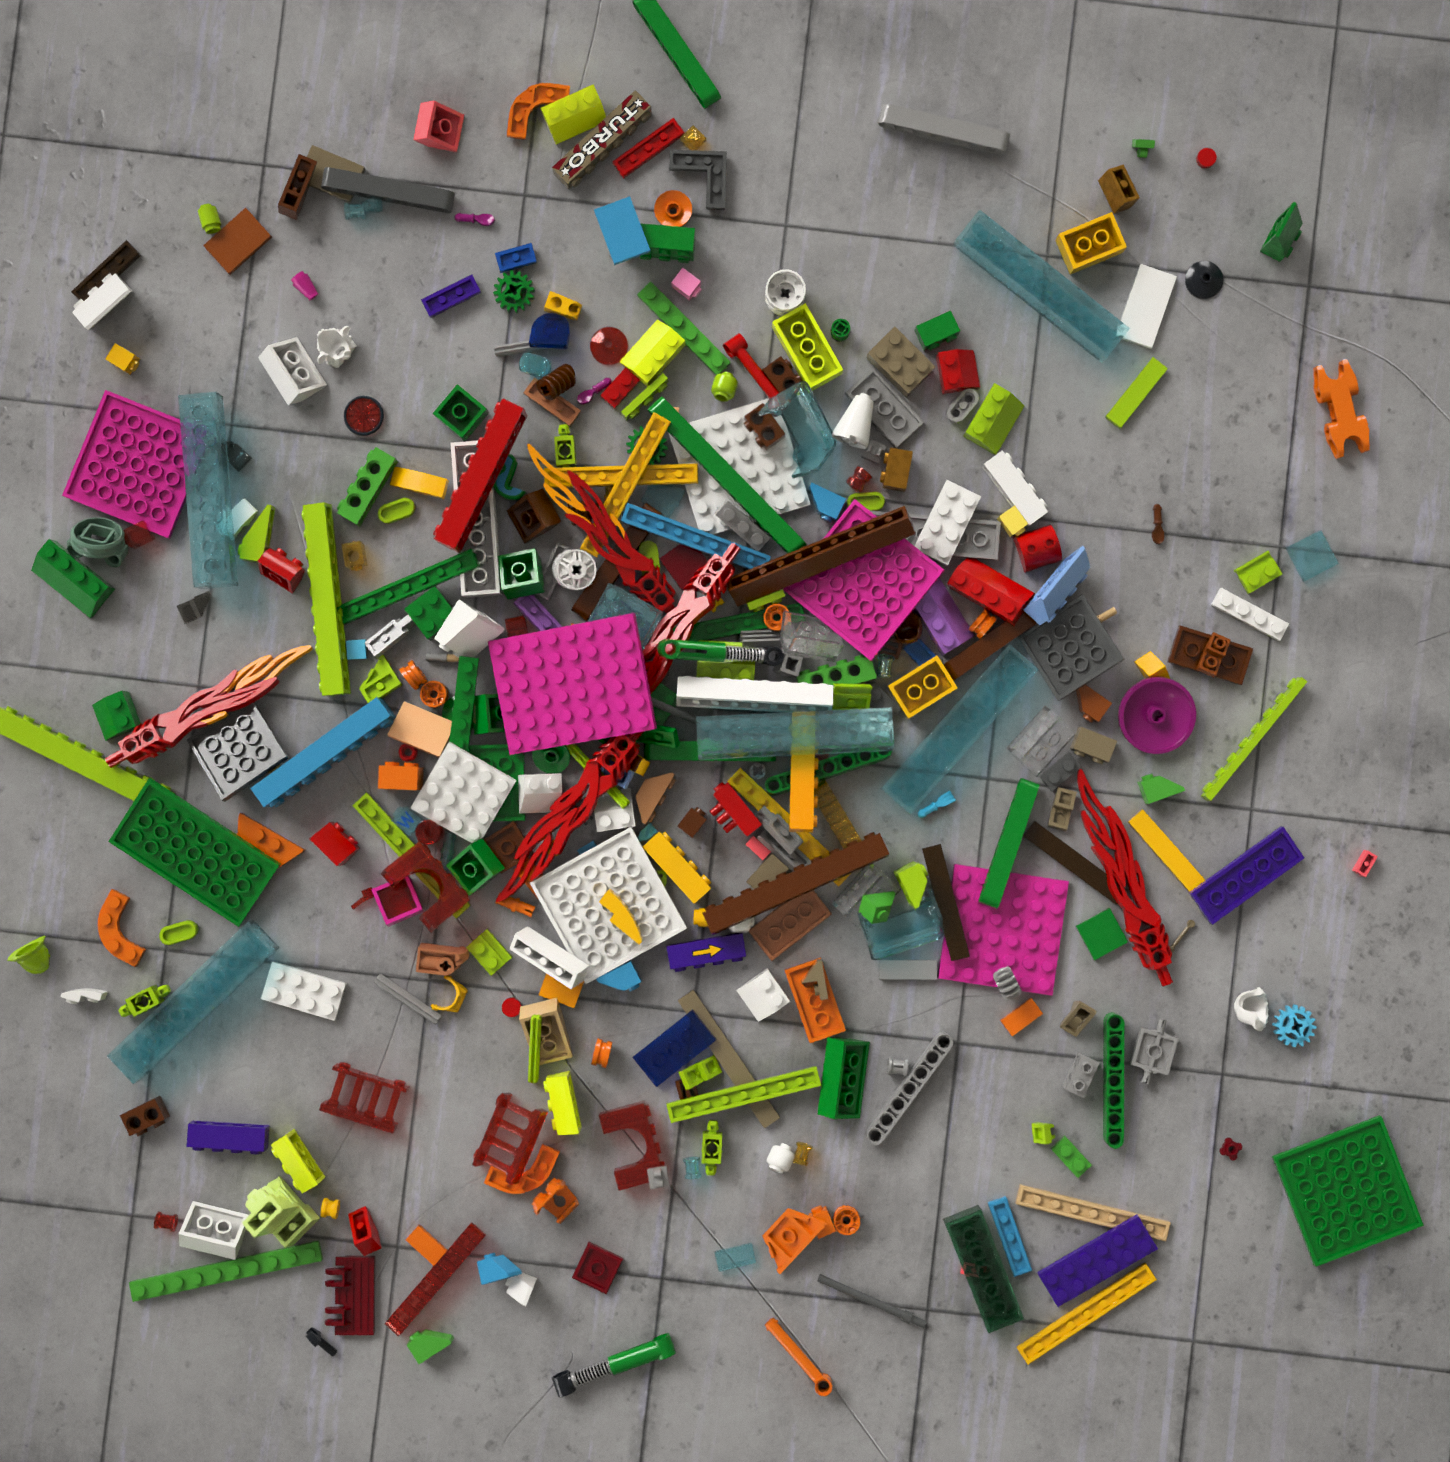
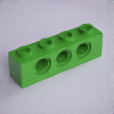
M377 447L368 453L366 457L368 461L364 467H360L356 475L358 478L355 483L350 484L347 489L348 495L345 500L342 499L337 507V514L361 527L399 462L396 458ZM375 465H379L380 471L377 474H372V468ZM370 482V488L363 491V483ZM356 498H360V505L358 507H353V500Z
M862 654L855 656L854 661L848 662L847 659L837 661L836 666L829 667L826 664L817 667L818 671L811 672L810 669L799 672L800 676L796 677L797 683L806 682L813 684L812 678L820 676L823 681L822 683L833 685V683L860 684L874 680L877 677L873 662ZM850 666H857L859 668L857 676H852L849 673ZM832 671H838L841 674L839 681L831 679L830 674Z

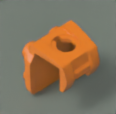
M554 1177L547 1184L545 1189L547 1193L543 1194L540 1192L531 1204L534 1206L533 1212L536 1215L544 1207L557 1217L556 1222L561 1224L573 1209L579 1205V1202L565 1184L566 1182L563 1179L560 1180ZM555 1194L565 1198L564 1206L559 1207L555 1204V1199L553 1198Z

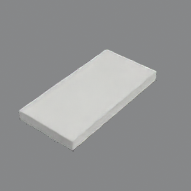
M1140 264L1115 337L1151 349L1177 276Z

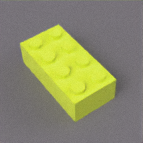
M806 303L772 322V329L798 375L802 378L808 393L842 375L843 368Z

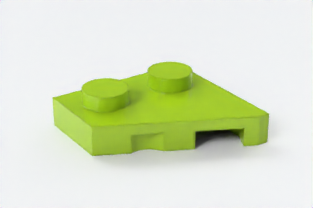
M383 654L379 657L375 667L370 670L367 679L363 681L359 689L367 703H369L376 697L384 698L403 684Z

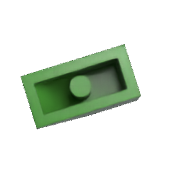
M1152 773L1142 776V781L1137 782L1145 804H1150L1185 791L1183 786L1161 776H1153Z
M895 892L863 895L858 912L871 924L887 922Z
M428 1329L422 1332L418 1330L409 1336L410 1340L407 1343V1347L417 1363L421 1364L450 1345L454 1337L451 1334Z

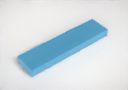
M1006 1196L987 1202L1013 1276L1016 1277L1031 1272L1032 1268Z

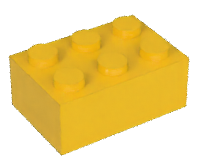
M1112 212L1064 231L1055 240L1070 275L1122 254L1127 248Z
M938 655L887 686L907 719L958 688Z

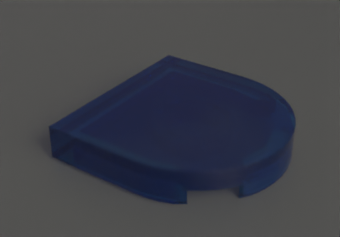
M547 313L538 317L531 328L529 346L535 348L568 349L570 327L567 319L556 313Z

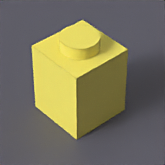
M1015 505L997 518L1009 537L1014 534L1019 536L1026 531L1024 527L1028 523Z

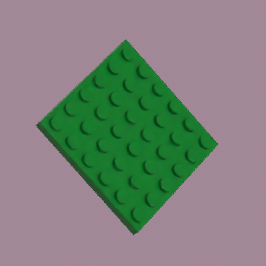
M1380 1115L1272 1156L1315 1267L1424 1226L1383 1118Z

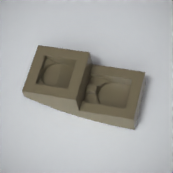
M1060 787L1057 788L1047 827L1067 831L1077 792Z

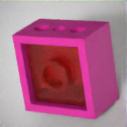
M408 874L371 889L385 924L388 927L424 912Z

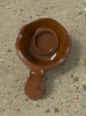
M911 612L894 633L897 641L911 644L920 638L923 629L919 616Z

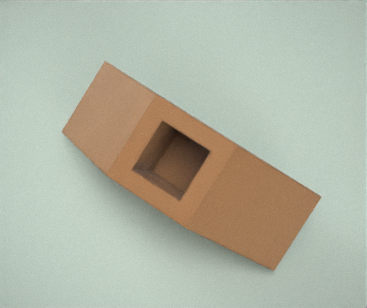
M672 772L645 779L635 797L642 823L652 822L656 816L655 808L657 805L661 806L667 797L664 795L667 788L671 790L676 781L674 779L675 774Z

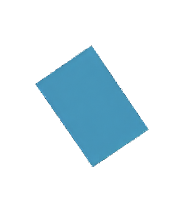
M630 196L594 209L614 265L651 252Z

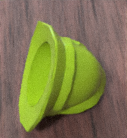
M46 936L39 937L15 950L9 955L7 961L17 962L23 969L32 974L45 972L49 968L51 957L44 944Z

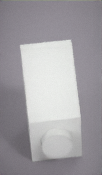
M523 1272L521 1275L508 1278L505 1284L508 1286L506 1293L526 1306L537 1278Z

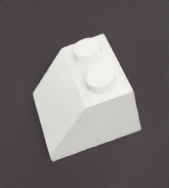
M561 773L518 775L519 814L551 812V805L562 795Z
M631 788L620 790L630 801V804L624 809L607 792L599 797L594 809L597 832L637 826Z
M768 968L736 990L758 1022L790 1002V999Z

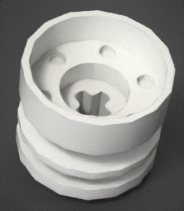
M788 269L779 270L768 279L765 289V302L774 314L783 316L803 305L806 294L803 278L797 272ZM782 292H783L784 294L789 293V294H788V298H786V297H783V298H782V297H781V296H782Z
M578 549L565 550L558 554L552 565V574L557 584L570 590H580L588 587L595 579L597 572L596 563L592 556ZM572 566H579L578 574L572 573L574 570Z

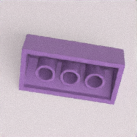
M939 577L915 607L914 611L921 619L922 624L941 655H944L975 635L968 630V623Z

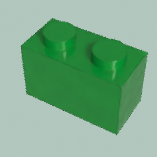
M951 310L917 325L914 330L923 351L927 349L930 351L940 347V343L945 341L950 343L956 340L960 333Z

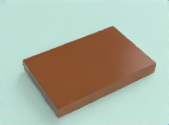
M244 208L203 246L231 275L267 243L272 236Z

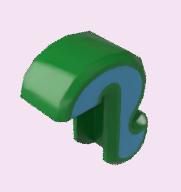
M509 454L493 487L502 498L517 502L527 492L510 486L518 462L512 454Z

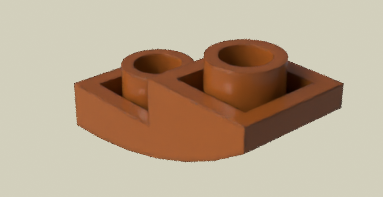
M1213 632L1196 670L1214 678L1217 675L1222 658L1226 655L1231 639Z

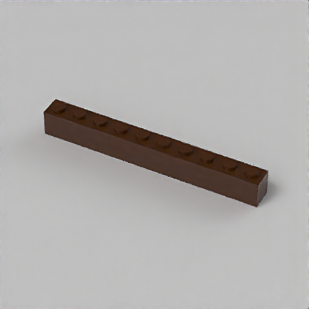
M902 506L732 576L727 583L728 591L737 607L915 535L916 532L906 507Z
M874 832L864 836L865 840L860 842L854 840L846 844L847 848L840 850L836 848L830 851L829 856L822 858V856L816 857L807 866L801 864L794 867V871L789 874L786 872L775 876L776 880L771 882L765 880L759 883V887L751 890V888H747L741 891V895L738 897L729 896L723 899V903L718 906L712 904L705 907V911L702 914L712 936L888 857L889 852L881 834L875 835Z

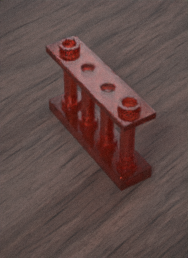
M345 1062L336 1063L332 1070L338 1071V1076L331 1098L321 1103L319 1111L393 1134L398 1126V1123L394 1122L393 1116L401 1091L406 1093L410 1086L405 1085L406 1082L399 1079L392 1081L350 1068L351 1065ZM347 1074L357 1077L349 1105L343 1106L339 1105L338 1098ZM364 1080L375 1083L368 1108L365 1112L357 1110L356 1105ZM386 1086L394 1090L386 1115L381 1118L375 1116L376 1113L374 1112L382 1087Z
M508 1092L502 1093L496 1100L495 1111L480 1147L473 1155L474 1161L472 1165L475 1167L482 1166L485 1162L505 1172L507 1176L505 1182L513 1185L520 1182L548 1111L540 1108L531 1112L510 1102L512 1094ZM506 1108L527 1118L529 1121L527 1129L524 1130L503 1120ZM499 1126L520 1136L522 1140L520 1146L516 1148L496 1138L495 1135ZM491 1145L512 1154L514 1157L512 1165L509 1166L487 1155Z

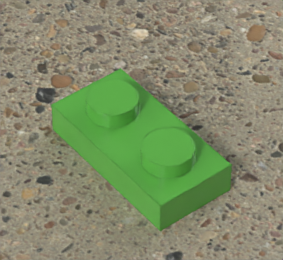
M1065 1135L1051 1147V1150L1077 1178L1092 1166Z

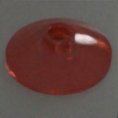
M604 327L592 336L590 350L593 357L599 363L614 365L619 363L627 354L628 342L625 335L619 329ZM608 341L612 342V346L609 348L605 346V343Z

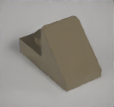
M817 959L801 982L817 981V984H814L815 996H819L820 1000L828 999L823 964L821 959Z
M1074 1001L1071 1011L1061 1022L1060 1028L1077 1037L1097 1011L1081 1001Z

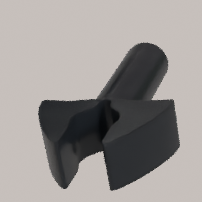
M311 1327L306 1332V1338L314 1347L319 1345L329 1355H336L337 1350L321 1337L319 1330Z

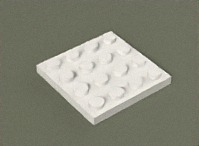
M448 742L412 804L411 809L473 843L484 837L516 780L453 743Z

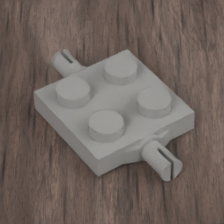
M1159 1019L1157 1029L1139 1028L1130 1065L1144 1070L1141 1081L1143 1083L1150 1084L1152 1073L1169 1075L1179 1038L1164 1032L1166 1020Z

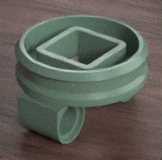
M95 517L78 522L72 527L70 531L71 537L67 541V551L71 556L75 558H81L82 556L104 558L105 562L111 567H119L129 553V545L125 544L123 528L116 522L106 518ZM92 534L105 537L106 539L104 541L92 539Z

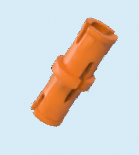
M509 897L502 902L495 903L511 909L514 913L517 911L529 917H532L533 911L536 906L520 901V898L517 897L516 899Z

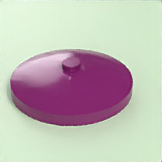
M1165 677L1146 678L1133 685L1122 698L1118 711V722L1122 734L1135 748L1151 754L1167 753L1181 746L1191 735L1196 722V706L1191 694L1178 682Z

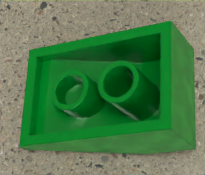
M1292 202L1277 218L1260 250L1261 253L1279 262L1285 257L1288 258L1293 250V247H1291L1293 241H1297L1302 233L1300 228L1303 222L1297 203Z

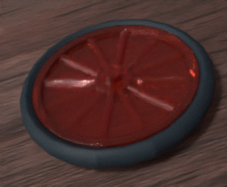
M369 396L353 398L344 410V422L347 428L357 435L366 436L375 433L381 427L384 420L381 404Z

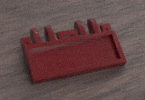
M336 1256L335 1266H344V1268H327L325 1273L328 1275H342V1280L325 1281V1286L336 1287L335 1305L344 1306L326 1307L325 1312L327 1314H342V1319L325 1320V1325L335 1326V1335H374L375 1256Z

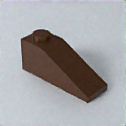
M301 154L298 155L278 203V212L280 214L297 220L317 161Z

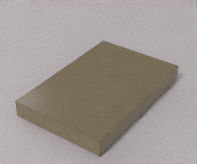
M312 145L307 157L317 161V165L310 186L351 203L353 195L327 191L321 188L324 168L330 167L363 174L365 167Z

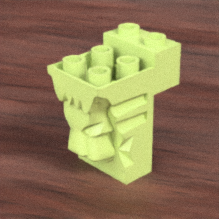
M279 1176L277 1179L269 1182L267 1186L259 1190L254 1189L247 1196L246 1207L251 1214L242 1224L254 1238L273 1234L286 1248L293 1246L320 1217L308 1204L305 1205L283 1178Z

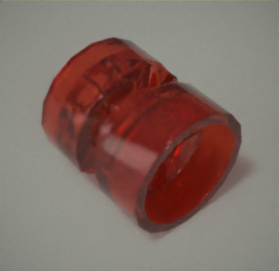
M432 820L420 822L415 830L417 840L425 845L438 843L444 835V828Z

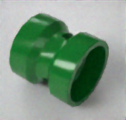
M837 319L831 326V336L838 342L846 340L850 333V324L845 319Z

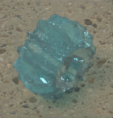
M526 352L520 358L519 370L525 374L543 378L550 373L552 363L545 357Z

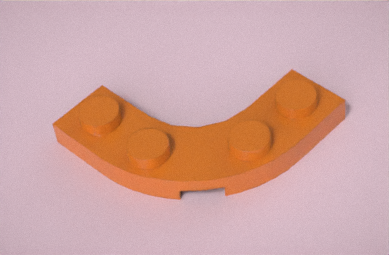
M539 83L528 87V89L518 95L509 112L507 137L526 140L530 113L540 105L550 104L568 96L570 86Z
M111 889L99 913V936L105 948L112 955L137 967L146 949L124 937L119 924L121 915L130 897L115 889Z
M542 1144L531 1168L520 1173L510 1172L492 1164L484 1184L510 1194H522L538 1188L549 1177L560 1151Z

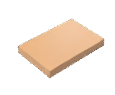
M404 701L387 735L390 738L440 758L450 740L452 721Z

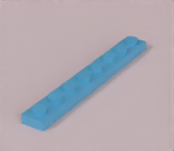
M629 503L626 504L620 521L711 556L717 554L722 557L731 543H734ZM734 543L741 550L731 563L752 569L770 561L771 556Z

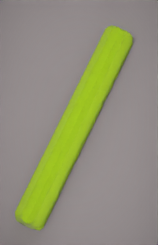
M535 1014L531 1016L529 1083H537L539 1079L542 1017Z

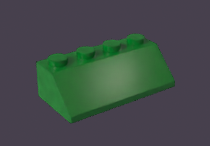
M48 539L36 554L31 571L89 618L95 615L115 590L113 586L82 561L71 556L67 549L57 541Z
M827 1037L818 1115L832 1119L860 1118L869 1041Z

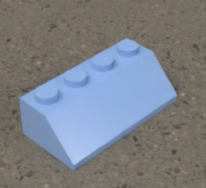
M1084 546L1078 548L1061 562L1023 609L1039 625L1046 621L1048 623L1051 622L1056 616L1054 612L1057 609L1060 610L1066 604V597H1070L1077 590L1075 586L1078 583L1081 584L1087 578L1086 572L1090 569V564Z

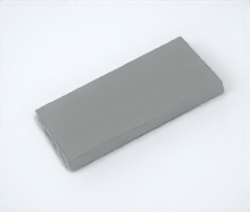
M874 367L845 392V395L851 401H853L856 395L861 393L871 396V400L874 401L871 423L896 449L925 424Z

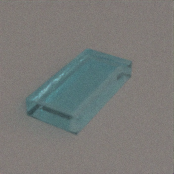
M752 1242L714 1251L719 1272L756 1263Z

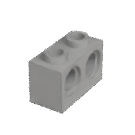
M1078 1052L1062 1087L1084 1098L1099 1066V1062Z

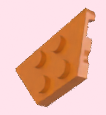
M243 813L239 814L237 835L281 863L279 867L305 851L301 846Z
M787 1208L763 1234L764 1241L769 1247L771 1258L775 1259L778 1266L776 1270L779 1274L788 1267L827 1225L825 1221Z

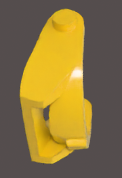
M445 975L443 978L455 986V1001L447 1007L431 1004V1007L435 1011L459 1012L468 990L462 984L455 981L451 975Z

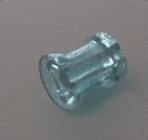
M889 654L878 655V669L875 670L877 676L883 678H890L892 676L891 667L895 659L894 656Z
M700 1157L683 1158L686 1167L685 1179H698L702 1177V1174L699 1173L698 1164Z

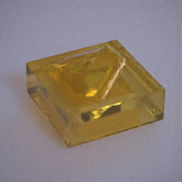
M694 125L680 137V141L689 150H697L707 140Z

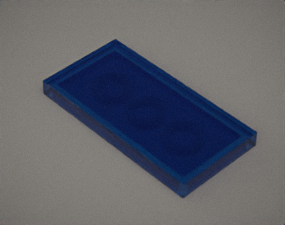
M692 1009L636 1053L633 1059L652 1083L658 1087L717 1039Z

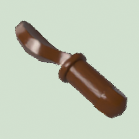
M1155 504L1153 506V524L1155 528L1152 531V539L1159 545L1164 541V531L1161 526L1163 524L1162 507L1159 504Z

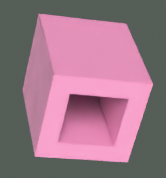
M684 268L680 270L671 282L672 288L689 301L692 297L696 298L702 290L700 288L701 281Z

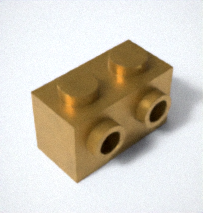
M1124 164L1108 169L1098 180L1114 214L1130 209L1140 199Z
M890 447L889 452H885L883 464H886V469L881 472L880 482L883 483L882 488L901 492L906 491L913 451Z

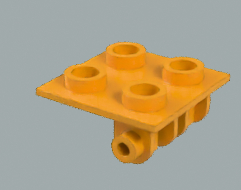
M546 973L538 995L547 999L558 998L559 1003L575 1008L584 981L570 989Z

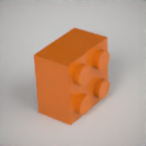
M385 762V765H379L378 789H422L424 767H419V763H404V766H399L400 762Z

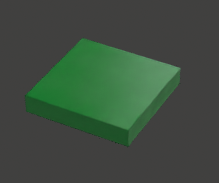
M1110 908L1075 926L1093 960L1128 943Z

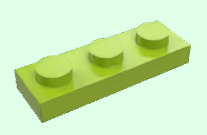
M662 373L621 411L622 416L626 420L634 419L640 413L639 409L642 406H648L654 400L653 396L657 392L662 393L668 387L667 383L669 381L666 375Z

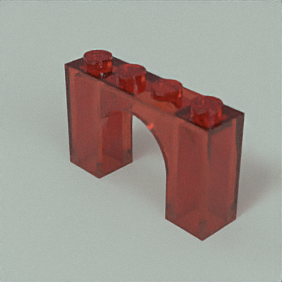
M419 841L387 866L381 875L393 889L415 873H425L435 879L439 886V899L419 917V920L432 933L466 905L469 898L467 892L457 886L455 878L450 873H446L442 863L438 859H434L430 854L431 851L428 846Z
M644 1100L599 1113L603 1134L621 1129H633L638 1131L646 1141L647 1151L642 1159L614 1169L619 1191L649 1183L647 1169L665 1166V1162L660 1161L659 1154L662 1153L660 1144L655 1142L654 1135H657L654 1123L650 1124L649 1116H652L649 1104L645 1105Z

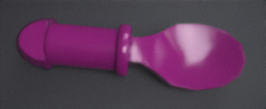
M458 213L454 216L457 222L475 223L477 221L482 226H490L495 221L494 216L491 214Z
M604 378L595 386L593 385L592 389L581 392L577 397V402L582 405L589 403L595 393L598 394L612 383L611 378Z

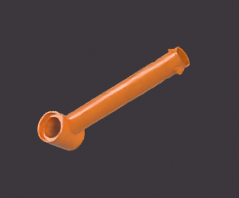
M771 1318L765 1324L766 1330H769L775 1336L777 1341L815 1383L817 1394L820 1396L829 1395L832 1391L831 1377L828 1374L821 1373L777 1323L778 1320ZM821 1381H826L829 1386L823 1389L818 1384Z

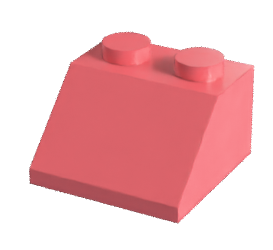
M436 101L421 103L413 140L427 147L457 152L464 114Z

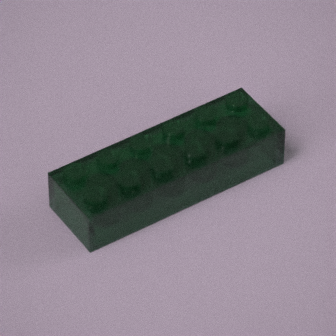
M979 1205L944 1218L943 1222L988 1334L1024 1320Z

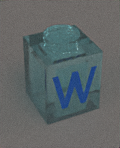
M399 806L392 814L394 818L391 820L409 836L413 835L424 822L408 806H403L402 808Z

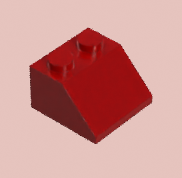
M954 349L938 352L936 361L942 394L980 388L974 350Z
M329 822L316 832L310 840L336 866L345 865L360 849L357 845L359 842L351 835L348 837L343 832L345 828L340 823Z

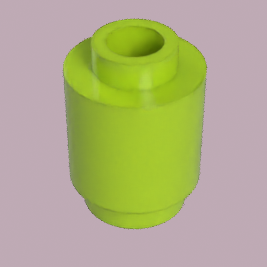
M209 203L201 205L197 212L203 230H205L206 234L219 232L221 230V221L216 206H212Z

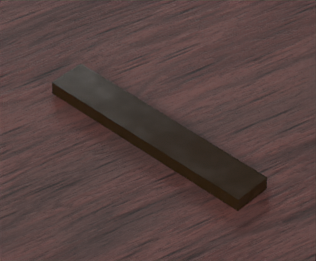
M1033 821L1023 835L1024 838L1112 903L1118 904L1110 893L1107 884V874L1039 823Z
M938 844L922 848L951 961L970 957L942 846Z

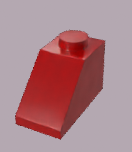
M365 1206L349 1213L354 1245L362 1255L366 1256L381 1249L379 1233L368 1208Z

